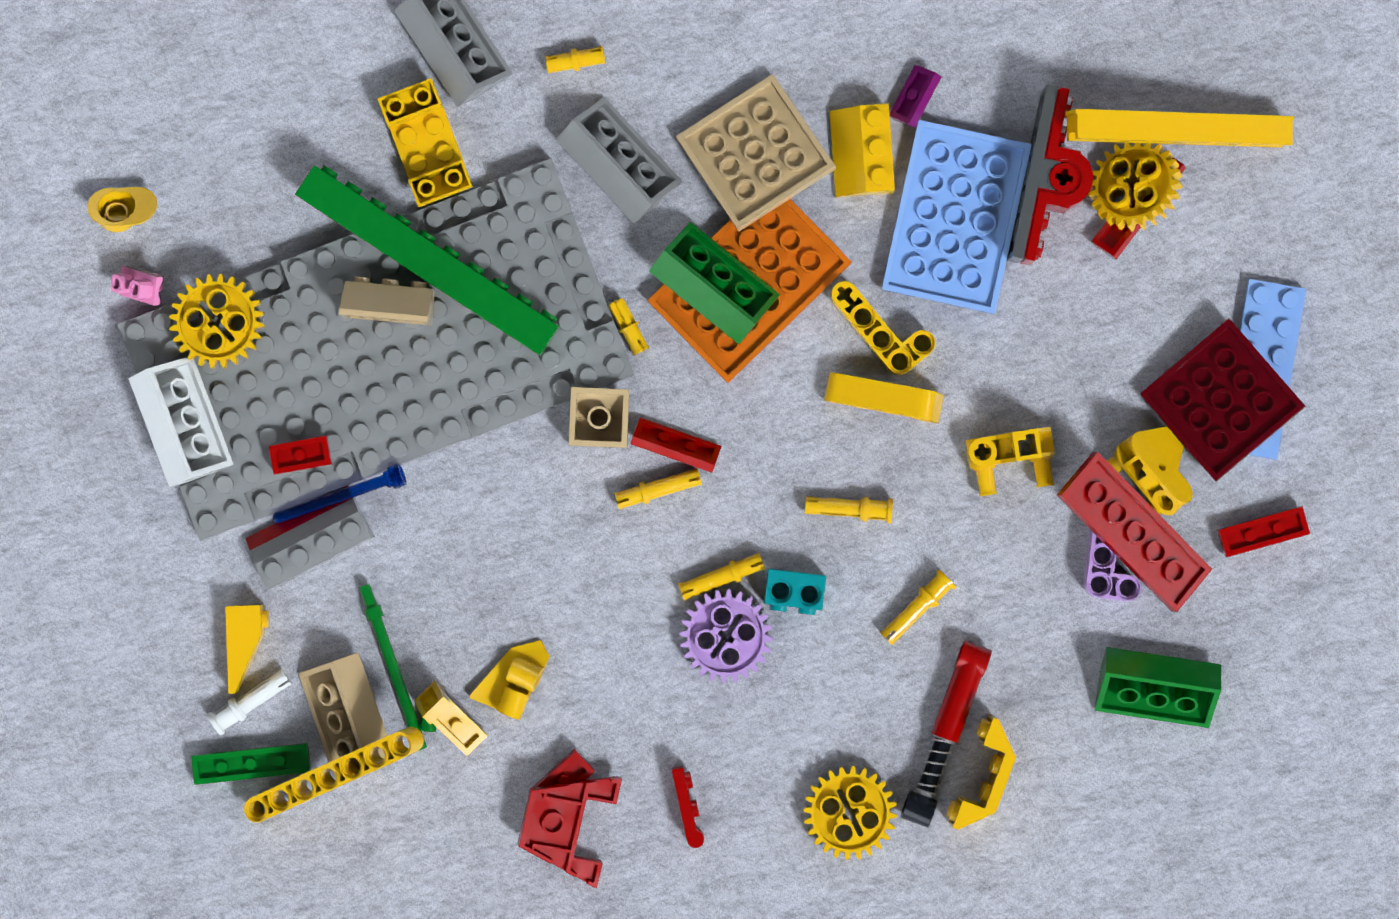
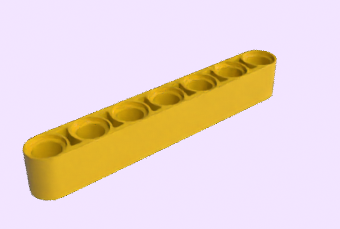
M406 727L249 798L244 804V813L250 821L255 823L262 822L418 752L424 743L423 734L416 727ZM403 736L407 738L409 748L403 744ZM379 747L384 751V759L379 755ZM355 759L360 763V770L355 766ZM331 770L335 772L336 780L332 778L330 773ZM307 780L312 785V791L307 787ZM283 791L288 795V801L285 800ZM260 802L264 805L265 812L261 810Z

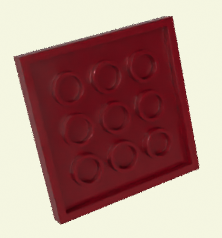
M1230 318L1140 393L1215 482L1219 481L1306 407Z

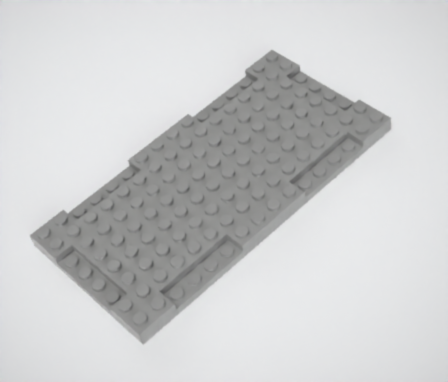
M552 158L403 216L411 222L409 228L417 233L422 229L436 238L433 244L443 249L447 245L460 254L458 260L465 265H468L471 261L485 270L482 276L492 281L495 277L508 285L509 288L506 292L517 297L520 293L533 302L531 308L538 313H541L544 309L558 318L555 324L560 329L541 357L431 284L428 285V288L435 290L432 326L344 318L339 315L345 281L352 282L353 277L370 278V283L382 284V279L400 281L399 286L411 287V282L428 283L355 234L283 260L277 265L236 280V287L241 282L246 284L244 293L250 290L255 292L251 301H261L260 306L255 309L265 313L263 317L257 319L258 322L265 325V328L257 329L256 331L263 338L253 339L252 341L257 349L253 350L249 347L246 349L249 358L246 359L241 355L237 356L238 365L228 360V366L224 369L220 361H218L215 369L210 368L209 360L202 367L198 365L199 356L194 359L234 464L193 481L180 484L181 493L200 541L210 539L570 401L571 387L604 388L635 376ZM220 293L213 297L212 305L214 308L218 309L225 305L226 297L224 294ZM201 301L200 306L214 321L211 327L215 325L220 328L228 340L233 342L235 340L234 337L220 321L223 316L218 317L213 314L207 304ZM172 303L118 324L136 374L147 368L188 357L190 350L184 353L179 351L184 343L173 342V339L179 333L169 330L171 326L177 324V321L169 318V315L178 313V310L171 306ZM195 312L191 315L190 324L192 327H198L203 323L202 313ZM236 316L231 320L233 331H239L244 327L245 320L243 316ZM219 334L212 335L209 338L208 346L210 349L216 350L221 346L222 338ZM325 435L328 437L332 465L277 475L273 474L268 446Z

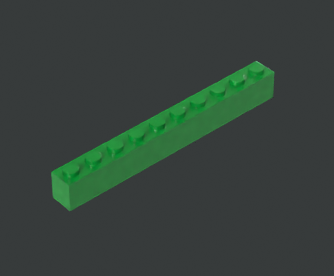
M315 165L312 167L296 191L295 195L540 357L560 329L555 324L558 318L544 309L541 313H538L531 308L533 302L520 293L517 297L506 292L509 288L508 285L495 277L492 281L482 276L485 270L471 261L468 265H465L458 260L460 254L447 245L443 249L433 244L436 238L422 229L419 233L409 228L411 222L398 213L392 217L385 212L387 206L374 197L370 201L360 196L363 190L349 181L346 185L336 180L338 174L327 166L323 165L321 169Z

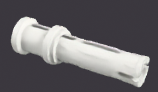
M280 669L273 676L238 699H229L227 705L215 713H208L207 717L218 734L222 736L225 734V729L237 721L243 722L247 717V713L292 683L283 669Z

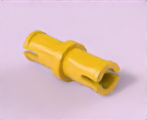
M602 45L578 51L577 48H572L571 52L545 56L549 74L574 69L576 72L581 71L582 67L606 64Z

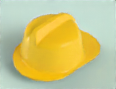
M112 187L103 188L95 192L89 198L87 209L92 220L106 230L118 233L128 230L133 225L142 224L149 220L155 213L158 204L156 196L146 188Z

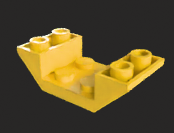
M432 78L377 98L407 173L418 208L473 187Z
M988 714L986 720L981 719L976 735L980 737L979 742L981 744L998 750L999 753L998 755L993 754L988 766L991 775L988 782H982L978 793V798L981 800L980 803L959 795L956 801L951 800L946 817H948V823L951 827L957 830L996 813L1016 760L1015 753L999 719Z

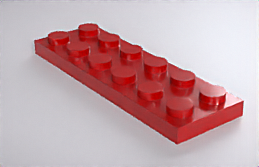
M1092 452L1057 494L1171 612L1179 611L1212 570L1099 452Z

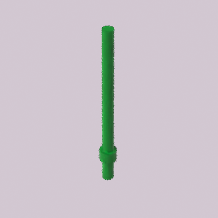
M370 584L361 586L359 589L366 606L364 612L367 621H371L407 726L416 727L421 731L381 617L384 616L381 605H377ZM425 739L420 750L427 748Z

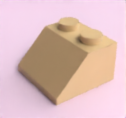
M571 387L569 446L628 448L629 389Z

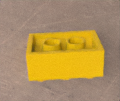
M889 103L859 105L829 111L832 157L836 167L834 170L835 198L893 194L895 184Z

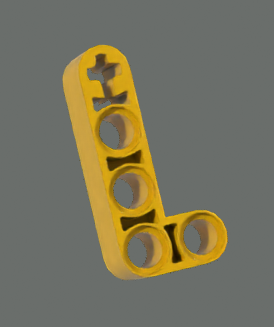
M842 281L833 287L830 294L833 305L891 374L898 376L907 373L934 350L936 345L935 338L929 331L919 330L904 342H901L852 283ZM839 288L843 291L850 290L851 293L848 297L853 304L857 299L861 302L850 313L845 310L850 307L849 303L845 299L841 301L837 299ZM866 310L870 314V322L867 325H859L854 318L856 311ZM884 332L888 336L889 342L886 347L880 348L874 344L873 336L875 333ZM917 336H925L928 339L929 348L927 351L921 352L915 348L914 340ZM901 354L907 359L905 369L897 370L892 366L891 360L894 355Z
M829 372L824 401L900 415L939 424L944 395L935 391Z

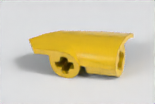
M542 640L510 648L469 695V698L495 708L506 716L520 720L530 694L536 690L550 658Z

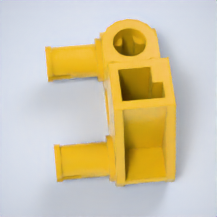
M1167 426L1134 433L1117 445L1115 455L1106 460L1118 473L1124 470L1148 498L1149 502L1147 503L1159 515L1171 516L1175 514L1182 506L1190 502L1193 497L1191 486L1178 471L1184 446ZM1140 470L1146 473L1142 478L1139 477Z
M1051 427L965 440L969 469L976 471L979 497L997 494L993 468H996L995 465L1030 459V462H1033L1037 483L1036 488L1055 485L1050 459H1053L1055 455ZM1026 435H1029L1032 455L1020 456L1018 441L1026 440ZM978 444H983V447L989 450V454L985 455V460L983 461L974 454V450L978 449Z

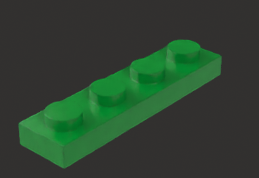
M308 743L191 756L194 785L300 774L311 771Z

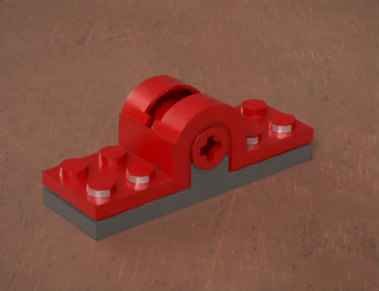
M1047 84L1041 91L1030 143L1032 144L1007 257L1009 262L1031 265L1035 260H1038V257L1041 258L1044 240L1039 239L1041 231L1043 232L1048 226L1050 212L1048 211L1064 214L1067 210L1081 202L1092 188L1093 171L1089 161L1081 154V151L1061 147L1067 133V126H1063L1064 118H1067L1065 113L1071 110L1073 98L1068 97L1070 89L1062 87L1058 89L1057 86ZM1057 175L1062 176V181L1066 182L1065 186H1061L1060 180L1055 179Z

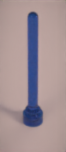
M399 463L389 466L387 471H384L381 476L275 512L272 519L275 523H282L385 486L388 488L394 487V489L407 485L404 471Z

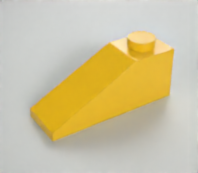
M264 604L225 606L228 694H235L239 691L264 637L265 628H269V611L264 610Z

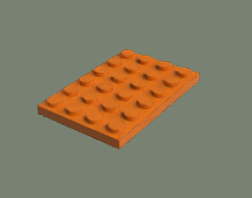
M791 199L739 232L732 221L729 220L711 238L780 294L740 344L728 337L665 284L647 300L727 384L852 263Z

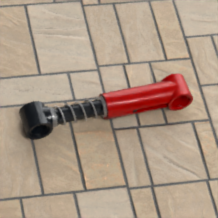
M965 640L963 641L955 662L954 672L931 732L936 738L932 739L934 743L932 749L928 750L930 753L928 760L924 761L926 764L924 771L920 772L922 775L920 782L916 783L917 786L913 791H909L900 818L927 828L929 827L938 802L935 799V789L939 787L938 780L940 776H943L942 769L944 765H947L946 758L948 754L952 753L950 751L951 745L955 744L954 742H959L979 683L987 669L992 650Z

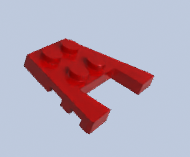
M612 776L530 788L518 838V846L549 864L561 868L569 875L581 879L591 887L597 888L603 865L602 861L576 856L574 853L586 801L593 800L616 805L622 782L621 777Z

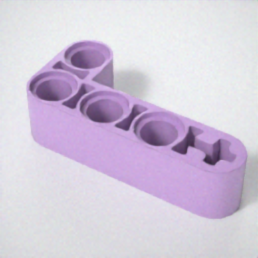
M1090 529L1083 587L1086 593L1093 597L1122 601L1136 599L1141 593L1140 581L1131 575L1114 573L1116 555ZM1100 547L1105 548L1108 552V559L1103 564H1099L1094 558L1095 551ZM1096 576H1101L1105 581V587L1102 591L1096 593L1091 588V580ZM1128 579L1133 583L1134 589L1130 595L1124 596L1121 594L1119 587L1122 581Z

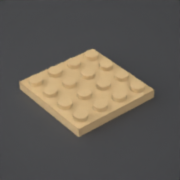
M773 74L676 136L677 141L738 232L836 169L835 164Z

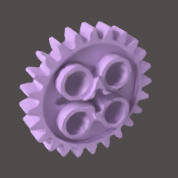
M730 589L727 590L725 597H721L718 590L715 591L714 599L704 594L706 603L701 604L695 600L696 612L690 609L686 611L692 617L691 620L681 621L682 624L688 627V630L679 632V635L687 637V641L682 642L680 647H689L690 650L684 655V658L693 657L695 659L690 667L694 668L700 665L702 667L700 676L704 675L707 671L711 672L710 681H713L716 675H721V681L725 683L727 676L731 675L735 683L739 673L747 679V669L751 668L753 671L758 672L755 665L756 661L766 662L764 657L761 656L762 652H771V649L765 646V642L772 641L773 637L765 635V632L772 629V625L763 624V621L769 617L768 614L759 615L758 612L762 605L759 604L752 607L753 597L750 596L746 601H743L741 591H739L736 598L732 597ZM719 608H726L730 612V620L725 624H719L714 620V612ZM741 614L742 618L731 633L734 640L732 642L726 641L717 656L712 658L711 653L721 640V636L718 634L719 631H727L736 615ZM743 624H750L754 627V636L749 640H743L738 635V629ZM709 632L714 636L715 642L710 648H703L698 644V637L701 633ZM733 648L738 652L739 658L734 664H727L723 661L722 653L725 649Z

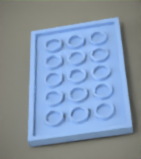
M919 120L915 131L881 290L995 314L1032 144Z

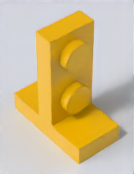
M435 680L414 700L421 716L430 725L433 723L466 756L487 737L486 732L446 695L443 688Z

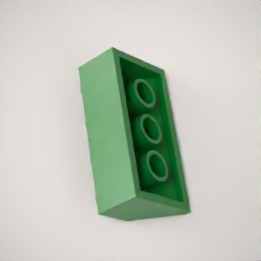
M691 222L664 249L649 270L659 281L664 283L738 344L744 340L780 296L772 287Z
M1106 647L1100 668L1095 711L1209 728L1221 693V664Z

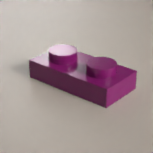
M914 65L890 111V117L895 121L915 128L941 76L936 72Z

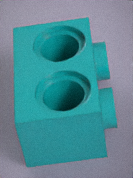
M768 569L764 604H770L769 610L787 612L788 606L799 608V614L815 615L816 610L822 611L826 575ZM778 582L785 583L789 589L788 595L783 599H777L772 594V588ZM813 586L817 590V597L813 602L802 600L801 591L804 587Z

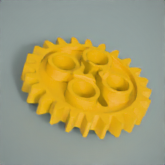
M1124 143L1123 149H1120L1115 144L1114 154L1105 151L1104 155L1107 160L1105 162L1096 161L1100 170H1092L1093 177L1096 180H1093L1091 188L1093 190L1088 193L1089 197L1094 200L1091 204L1095 210H1098L1097 213L1100 218H1106L1110 226L1116 222L1119 230H1122L1127 223L1131 231H1134L1136 224H1139L1145 230L1146 222L1149 220L1154 226L1157 225L1156 217L1158 215L1166 219L1167 216L1164 210L1166 208L1175 209L1171 199H1180L1179 194L1175 190L1183 188L1181 182L1177 180L1183 176L1180 170L1177 169L1179 164L1176 159H1172L1171 152L1169 150L1165 151L1161 144L1154 148V144H1145L1143 146V143H1135L1134 146H1131L1130 143ZM1156 167L1152 174L1145 175L1150 168ZM1128 168L1124 174L1118 175L1121 169ZM1153 194L1151 200L1143 202L1147 195ZM1125 195L1123 200L1115 202L1118 196Z
M207 274L206 283H203L199 278H195L197 287L193 288L186 284L188 294H177L182 300L181 304L172 303L171 305L178 310L177 314L169 315L170 319L177 321V324L171 326L169 330L179 333L173 339V342H183L184 344L180 347L179 351L184 353L190 350L188 355L190 361L199 356L198 365L202 367L207 360H209V365L212 369H215L218 361H220L224 369L228 366V360L238 365L237 356L241 355L248 359L249 356L246 349L248 347L253 350L257 349L252 342L253 339L263 338L260 334L256 333L257 329L265 328V325L257 320L263 317L265 313L255 309L260 306L261 301H251L255 292L250 290L244 293L246 284L241 282L236 287V278L233 276L230 277L227 283L223 274H219L217 281H214L212 275ZM222 293L226 297V303L223 307L216 309L212 305L213 297ZM201 301L207 304L213 314L218 317L223 316L220 321L234 337L235 340L233 342L228 340L220 328L215 325L211 327L214 321L200 306ZM195 312H201L204 318L203 323L198 327H192L190 324V317ZM236 316H243L245 320L244 327L239 331H233L231 320ZM219 334L222 338L221 346L216 350L210 349L208 346L209 338L212 335Z
M851 765L849 773H845L843 767L839 766L838 775H835L829 769L828 780L819 776L818 779L821 786H810L815 795L805 796V799L811 803V806L803 807V811L810 813L811 816L804 819V823L813 824V827L807 833L808 835L817 833L818 836L814 840V844L817 845L824 842V853L833 848L834 858H837L841 851L844 852L846 860H849L851 852H855L858 860L861 859V851L863 850L871 856V846L875 845L877 848L882 849L879 842L880 838L890 839L885 832L886 829H895V826L889 822V819L897 818V814L890 812L889 809L897 804L895 801L887 800L893 792L892 790L882 791L886 782L883 780L876 783L877 773L874 772L869 778L866 777L867 769L865 767L862 768L859 774L856 773L854 765ZM856 785L863 787L865 791L863 798L858 801L850 799L848 795L850 788ZM838 789L843 791L850 807L858 809L854 815L863 831L862 836L857 834L850 818L842 816L846 810L837 794ZM829 798H833L839 803L837 811L831 814L824 812L822 808L824 801ZM869 811L876 813L877 822L875 825L867 827L862 824L863 814ZM843 824L850 826L852 830L850 837L844 840L837 838L835 835L837 827Z

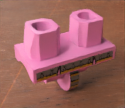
M121 266V273L112 275L111 291L153 306L160 305L159 292L163 290V277L156 273L146 272L130 266Z

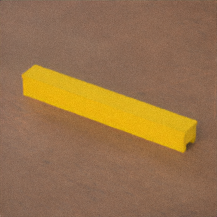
M1073 109L1065 113V116H1067V141L1272 148L1293 145L1294 116Z

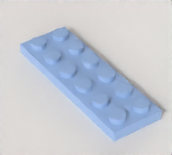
M1248 279L1239 330L1290 387L1306 289ZM1283 427L1249 455L1277 460Z

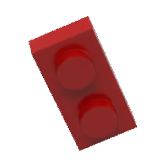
M326 435L268 446L274 475L332 465L328 437Z
M574 748L533 787L583 781L589 778L595 770Z

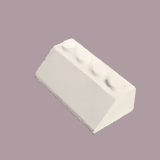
M186 357L147 368L128 378L169 488L234 465L195 360L190 361Z

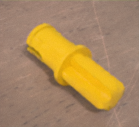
M620 298L610 303L609 308L620 328L618 332L623 334L632 351V355L634 356L650 348L638 327L639 321H635L625 300Z

